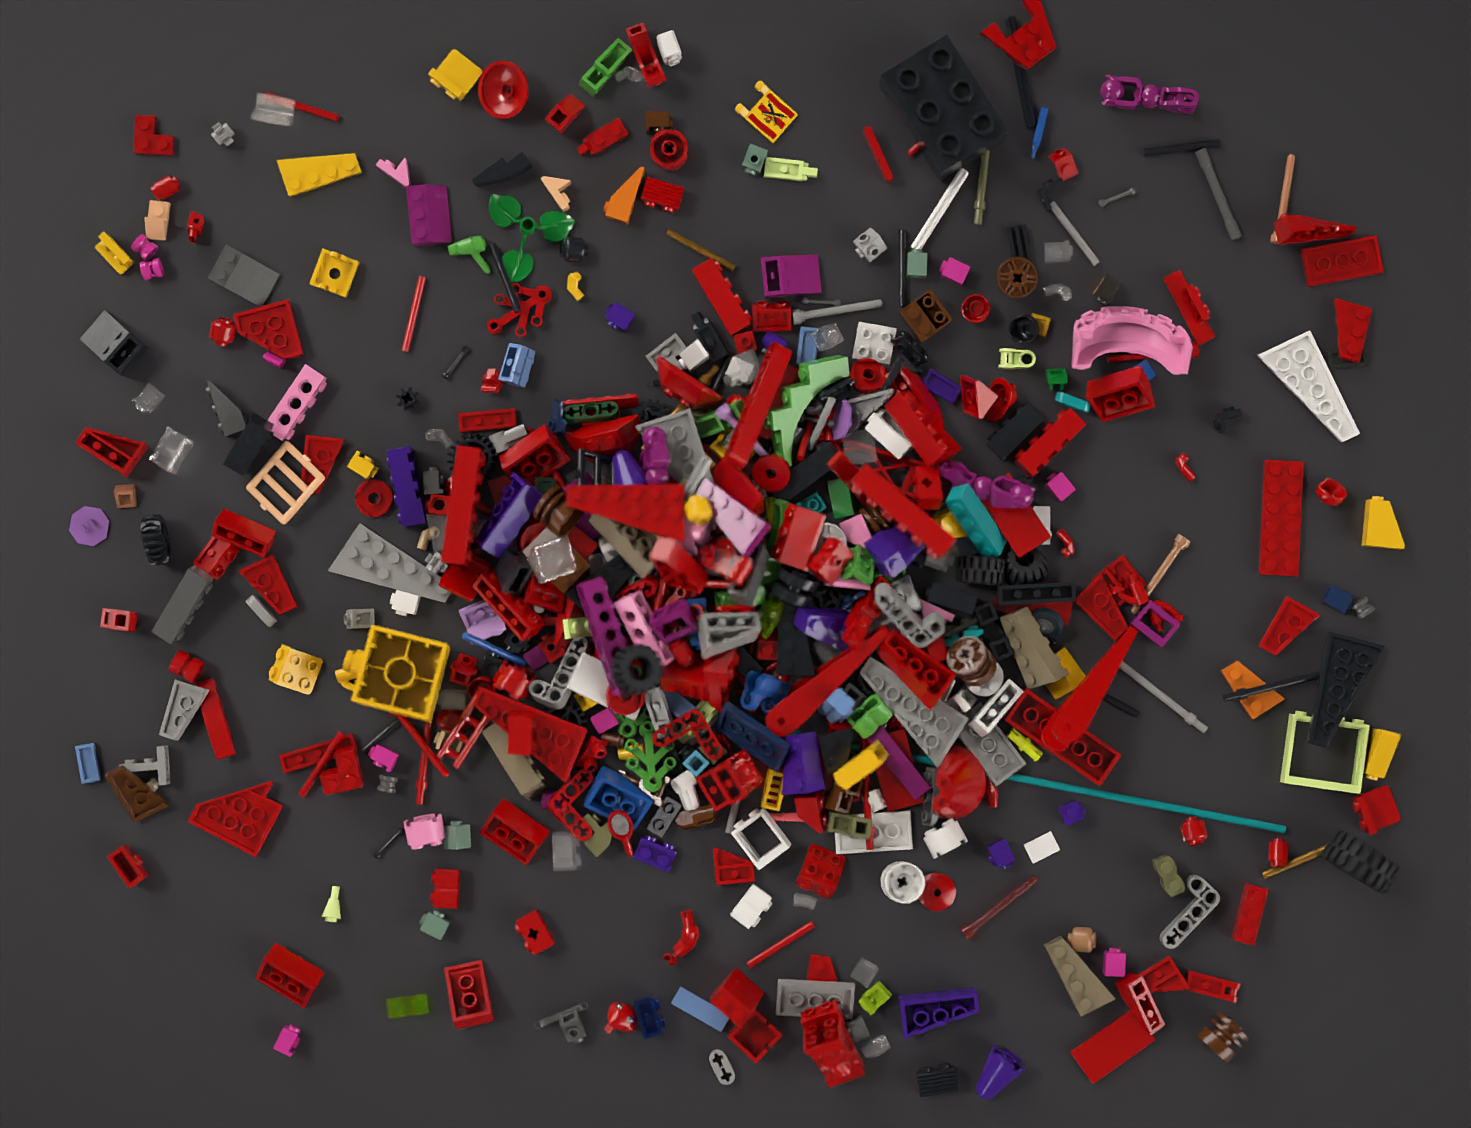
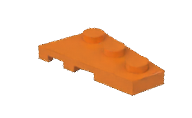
M1235 661L1221 670L1233 692L1244 687L1248 689L1266 684L1239 661ZM1275 690L1248 696L1247 699L1239 701L1253 720L1283 701L1284 698Z

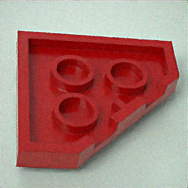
M289 299L233 314L237 332L245 338L285 360L304 355Z

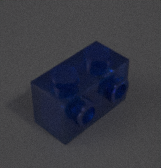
M653 994L635 998L634 1004L644 1039L662 1035L663 1028L666 1025L664 1017H660L658 1009H661L658 997L654 998Z

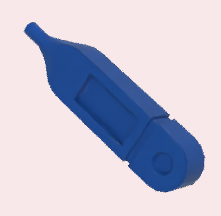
M1045 107L1040 109L1032 141L1031 158L1033 159L1042 138L1048 108Z

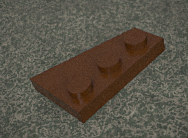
M124 765L105 774L107 781L133 822L168 807L169 803Z

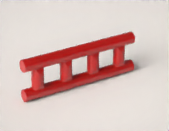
M476 690L436 754L441 759H443L445 754L454 759L455 761L452 766L456 769L460 768L490 720L485 715H483L480 721L470 716L475 708L472 704L478 690ZM465 722L475 727L470 738L460 732ZM455 738L465 744L460 753L450 748Z

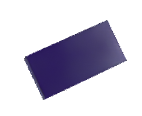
M930 368L922 381L929 391L953 405L961 392L959 385Z

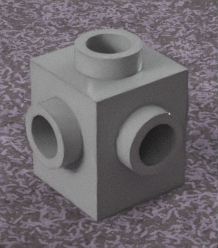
M871 227L853 241L857 248L855 249L857 255L869 262L887 249L880 235Z

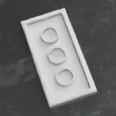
M582 653L567 688L607 707L605 695L609 683L600 660ZM625 693L621 694L623 701H625V699H629V695ZM640 709L633 714L623 716L636 720Z
M910 810L872 813V826L875 829V834H873L874 850H866L865 838L835 833L836 854L913 849ZM861 813V814H850V815H856V816L864 817V813Z

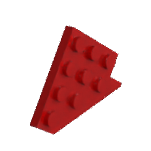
M269 781L196 804L187 822L257 857L284 805L267 797L274 784L273 781Z

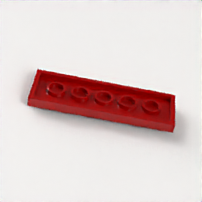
M1264 460L1259 575L1298 576L1304 462Z

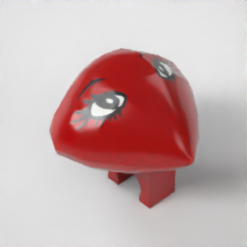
M612 1002L608 1009V1024L604 1028L608 1034H611L613 1030L635 1031L637 1017L633 1008L623 1002Z

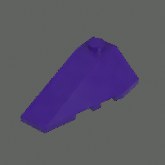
M897 526L886 531L877 532L864 543L880 573L891 578L905 569L924 548L922 545L918 547L911 541L912 536L908 533L904 535L896 528Z

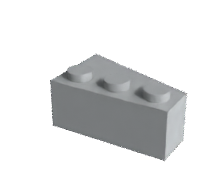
M758 612L702 614L697 623L702 658L705 659L755 641L761 630Z

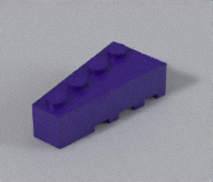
M406 446L386 450L388 455L387 463L392 474L390 476L391 484L396 492L394 500L396 506H399L400 513H397L399 524H403L404 528L428 524L414 448Z
M512 472L510 476L512 481L509 487L505 486L501 492L504 496L500 503H495L492 509V518L486 520L475 540L482 549L497 558H500L513 538L518 535L520 528L529 520L530 514L544 496L531 482L515 472Z
M975 987L899 996L904 1040L912 1035L924 1033L928 1029L940 1027L950 1021H956L979 1012L978 995Z

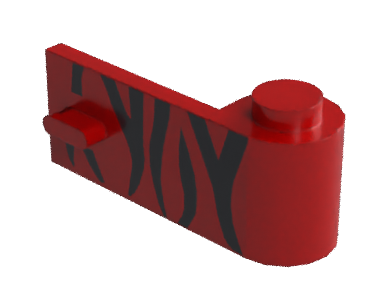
M705 542L694 559L699 565L723 575L728 581L741 587L753 569L752 560L744 555L742 557L707 542Z

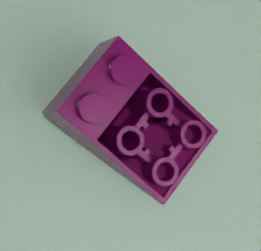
M786 255L761 258L765 299L822 293L818 255Z

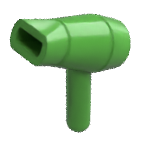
M472 236L448 246L450 255L471 254L486 274H490L492 271L480 255V252L485 251L486 242L482 236Z

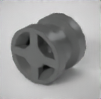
M1367 596L1357 600L1351 607L1352 610L1357 612L1358 619L1364 618L1375 610V607L1369 604Z
M380 774V784L377 786V790L396 793L395 783L398 782V777Z

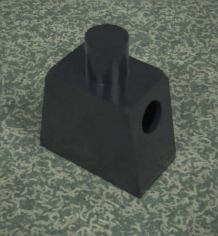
M506 549L500 556L495 573L503 593L520 595L535 568L534 564L522 551Z

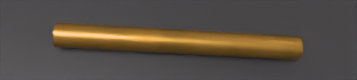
M668 229L666 235L708 259L712 258L714 262L718 261L721 266L732 272L735 269L736 265L674 230Z
M1326 845L1286 862V867H1273L1261 872L1263 878L1267 879L1321 856Z

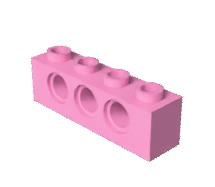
M306 364L267 420L274 424L271 429L274 432L273 435L284 442L286 439H291L295 433L293 429L297 423L301 424L306 416L304 414L305 411L316 402L315 396L318 392H322L327 385V378ZM310 383L312 390L309 393H304L303 386ZM300 399V408L293 409V401ZM285 415L290 416V423L287 425H283L281 421Z
M641 590L626 595L614 603L616 611L620 615L634 645L642 644L644 647H651L650 651L655 650L657 652L656 657H660L662 660L659 662L660 665L665 666L675 659L669 650V645L664 644L649 625L652 611Z

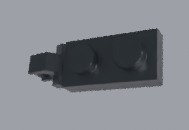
M700 312L692 314L691 317L695 322V325L692 326L693 332L708 353L711 363L714 364L728 356L730 353L708 317L704 319Z

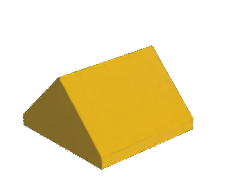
M1065 646L1056 653L1061 659L1059 661L1063 669L1066 668L1069 675L1055 682L1045 684L1055 700L1075 689L1085 678V674Z

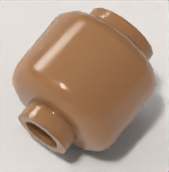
M1074 927L1072 933H1068V945H1072V949L1075 952L1089 953L1093 948H1096L1097 936L1090 927Z

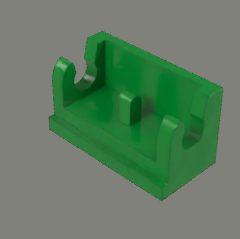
M840 479L827 481L834 519L860 514L858 499Z

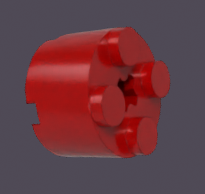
M670 129L657 132L650 144L652 161L658 168L668 172L681 168L689 154L688 143L684 135L677 130ZM666 147L672 148L673 152L666 153Z
M504 659L493 677V686L499 690L505 689L510 692L509 696L519 701L520 698H526L529 694L530 684L537 680L538 677H532L533 672L526 667L516 663L510 664L508 663L510 660Z

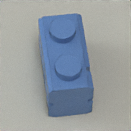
M509 343L498 380L512 386L525 388L529 380V372L534 362L536 351L520 344Z
M837 688L820 705L818 711L823 716L826 715V719L832 724L837 721L841 723L854 711L852 707L855 705V702L849 696L846 697V693L841 688Z

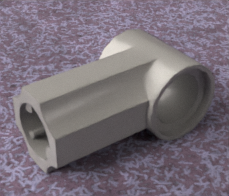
M524 424L508 431L495 433L488 438L492 442V447H495V454H501L524 439L528 434Z

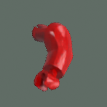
M685 910L686 913L684 911L680 912L684 928L681 932V939L673 947L675 952L673 954L666 953L663 956V960H670L667 965H676L678 956L683 958L697 943L699 927L694 923L692 910Z

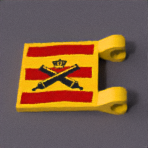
M758 81L755 88L764 96L750 112L740 103L736 106L735 111L770 142L774 143L798 114L762 81Z

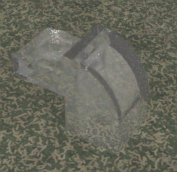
M754 349L735 356L740 371L723 377L726 386L735 387L741 384L743 379L746 386H748L755 380L759 371V363Z

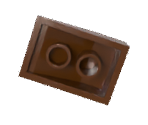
M548 526L523 551L536 567L563 593L591 565L563 537L559 538L550 531Z

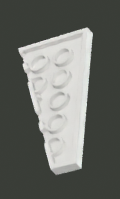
M1310 330L1257 355L1340 442L1360 434Z

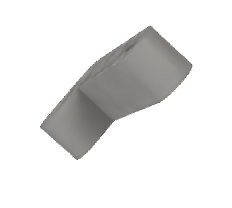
M881 583L875 588V601L877 605L916 647H925L944 633V617L940 613L933 612L921 620L889 584ZM894 607H899L900 609H899V610H893L892 608H894ZM908 620H909V621H912V623H910V624H907V623H904V622H905V621H908ZM939 623L938 626H933L932 624ZM924 634V636L918 637L917 635Z
M585 637L574 638L571 641L551 684L541 680H535L530 684L529 692L536 702L554 709H561L566 705L572 692L567 686L582 653L588 655L591 653V647ZM571 662H577L574 667H569ZM563 679H569L567 683L561 684ZM543 689L542 693L535 694L536 690ZM560 695L559 700L552 701L554 696Z
M1190 875L1185 883L1187 889L1195 898L1160 934L1161 944L1169 949L1176 948L1220 901L1217 891L1198 875ZM1195 879L1200 881V886L1197 889H1193L1191 886L1192 881ZM1208 893H1213L1214 899L1209 903L1206 902L1205 896ZM1197 906L1200 907V914L1193 916L1192 909ZM1185 920L1187 927L1184 930H1180L1178 925L1181 921ZM1175 929L1180 935L1178 936L1172 930ZM1168 935L1172 937L1173 941L1171 943L1167 942L1168 940L1166 937Z

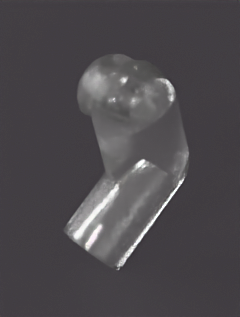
M630 66L613 74L617 82L625 78L634 82H640L642 79L641 71Z

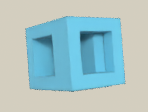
M695 750L682 764L697 777L708 766L709 762Z

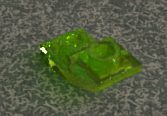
M772 595L760 609L763 616L759 619L761 630L758 635L766 640L777 625L784 607V603Z
M426 994L386 999L389 1019L429 1013Z

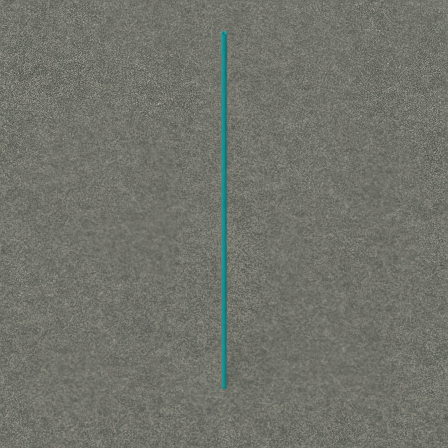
M793 731L791 734H789V735H787V736L794 735V734H799V733H803V732ZM852 742L850 749L860 751V743ZM912 754L913 762L936 766L929 757ZM1015 773L1006 779L1280 833H1285L1286 826Z

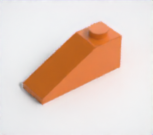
M640 167L611 196L610 201H606L603 212L606 213L605 217L607 219L628 225L645 173V167Z

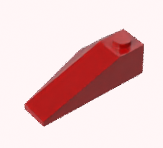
M1290 213L1279 216V219L1274 223L1278 245L1349 237L1357 230L1356 226L1302 215L1291 216Z

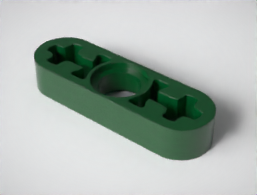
M613 401L572 404L563 409V417L568 424L610 421L619 416L618 405ZM593 409L596 411V414L588 416L586 412ZM571 412H574L573 417H570Z

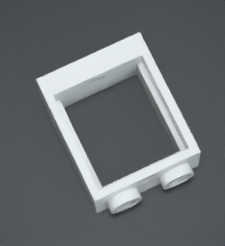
M880 408L868 418L869 424L865 429L898 460L914 448L886 408Z
M765 808L753 810L748 814L750 818L746 821H743V819L733 825L735 829L731 832L758 870L791 846V842ZM761 816L781 841V843L762 857H760L741 832Z

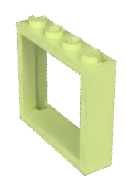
M1295 711V714H1289L1280 782L1360 794L1370 725H1366L1364 720L1352 719V723L1345 722L1344 717L1339 724V727L1359 729L1351 784L1289 776L1296 721H1311V717L1307 716V712Z

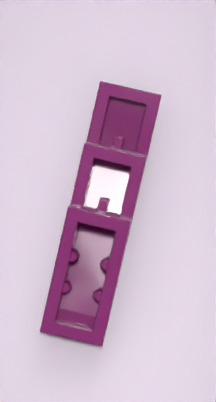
M882 725L872 735L867 737L871 744L879 740L889 753L885 762L915 800L931 789Z

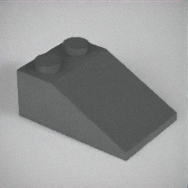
M225 245L208 279L261 307L264 306L280 274L234 248Z

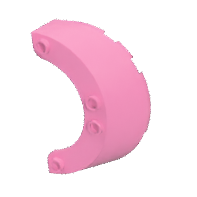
M1101 307L1100 311L1097 312L1092 310L1085 312L1081 315V319L1076 320L1074 324L1072 368L1079 370L1089 368L1096 357L1105 353L1128 352L1150 357L1161 363L1174 375L1188 374L1193 346L1185 329L1182 326H1175L1172 324V319L1164 315L1158 314L1154 316L1147 314L1148 310L1135 307Z

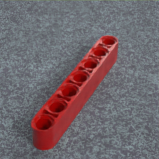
M775 341L767 349L723 457L724 461L739 469H743L749 460L792 354L790 349Z

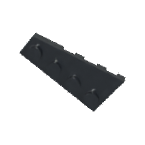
M618 554L579 584L602 577L608 585L607 593L610 599L633 573L634 569ZM575 586L564 595L583 610ZM594 594L593 600L599 604L600 598L597 594Z
M779 598L776 674L815 676L807 634L793 624L798 606Z

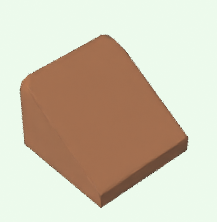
M135 484L115 486L114 496L117 509L137 506Z

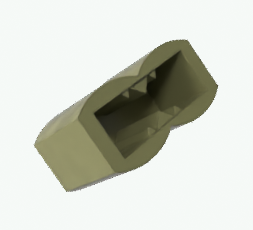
M1166 854L1153 859V868L1157 875L1160 876V883L1164 892L1171 897L1184 892V883L1177 874L1176 864L1173 859Z

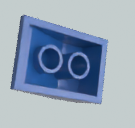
M602 766L585 794L584 807L607 818L614 810H622L630 816L633 830H636L652 805L653 799L620 773Z

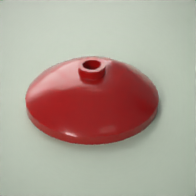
M496 61L486 67L479 80L478 95L483 108L488 114L499 119L512 118L521 112L527 102L528 82L519 66L510 61Z

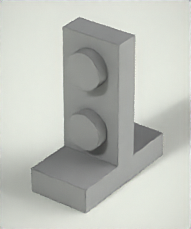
M168 745L157 746V761L156 758H146L144 762L137 763L136 759L125 760V764H119V767L124 765L130 771L158 770L159 785L171 784Z

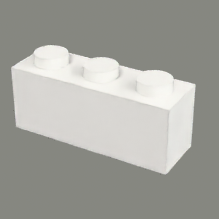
M1010 679L1006 680L969 722L968 726L979 736L984 737L1023 693V690Z

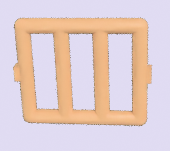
M285 441L248 483L246 489L261 503L260 507L264 511H269L281 524L285 525L325 480V476L310 462L311 459L307 455H302L289 441ZM286 451L295 457L315 477V480L309 486L280 459ZM274 465L303 492L297 500L289 495L268 474ZM262 479L291 506L284 515L255 488Z

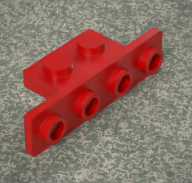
M1181 270L1164 277L1163 281L1198 345L1213 339L1215 335L1207 321L1210 318V310L1206 304L1202 303L1199 289L1194 287L1193 284L1188 285Z
M637 394L609 395L600 398L589 397L580 400L569 399L562 401L565 403L564 408L572 404L613 401L618 405L619 416L616 419L621 418L620 409L636 408V406H639ZM593 409L586 412L588 416L596 414V411ZM601 422L582 423V426H589Z

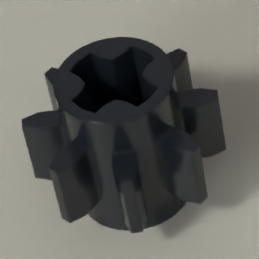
M409 387L408 391L401 388V395H396L400 399L397 405H404L405 411H407L408 407L415 410V403H420L416 399L419 393L415 392L413 394L411 387ZM410 394L412 401H408L406 404L404 397H408Z

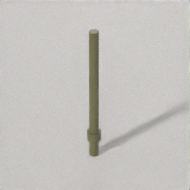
M990 151L981 156L977 200L974 201V225L982 224V215L986 206L984 197Z

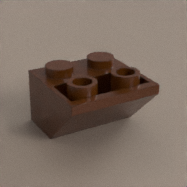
M931 289L898 313L920 345L953 320Z

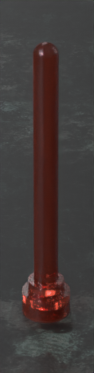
M1030 877L972 924H964L960 930L966 938L971 940L979 927L1037 883V877Z

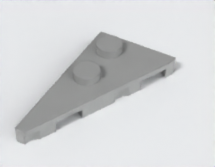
M888 389L847 400L851 406V420H853V423L843 438H849L894 394V390Z

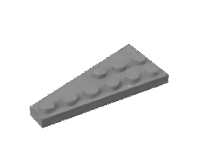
M359 523L328 570L333 573L444 603L452 594L438 585L441 579L439 575L434 574L424 565L361 523Z
M869 657L860 674L938 768L969 718L940 700L929 711L891 669Z

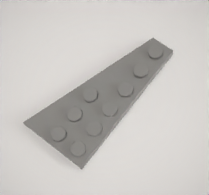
M691 408L636 425L635 427L642 436L645 430L652 426L660 427L665 431L667 436L666 445L670 458V463L665 468L678 484L685 477L689 480L701 457L706 456ZM710 467L705 473L698 488L705 480V478L714 482L710 471ZM711 516L710 520L716 522L714 518Z

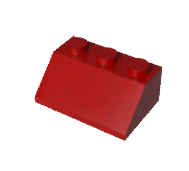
M1141 366L1087 381L1086 398L1102 422L1155 407L1149 378Z
M545 424L499 455L502 470L509 477L512 472H515L533 485H536L571 460L556 435Z
M722 459L711 473L714 483L754 513L760 515L765 511L762 494L739 468Z
M789 503L784 512L782 526L778 530L776 544L772 548L771 558L808 571L809 568L807 566L812 560L826 516L811 509Z
M503 798L479 833L527 866L550 833V830Z
M275 943L264 958L255 979L302 1008H305L325 972L320 970L319 967L308 963L302 957L290 952L284 946Z

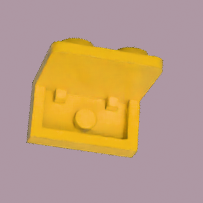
M454 49L437 70L432 68L428 75L433 85L437 88L441 86L446 90V95L453 100L456 98L461 102L483 72L473 62Z
M282 644L281 648L277 650L276 661L269 671L268 680L277 685L304 694H310L323 660Z

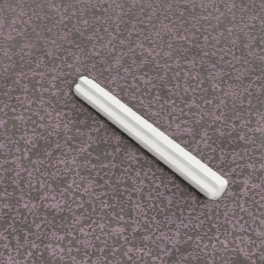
M963 168L959 169L911 245L912 249H922L967 178L968 171Z

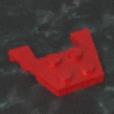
M1024 0L1021 2L1032 17V20L1006 38L995 22L979 33L983 38L993 42L992 45L996 48H1000L1007 53L1010 59L1025 70L1056 48L1041 0Z

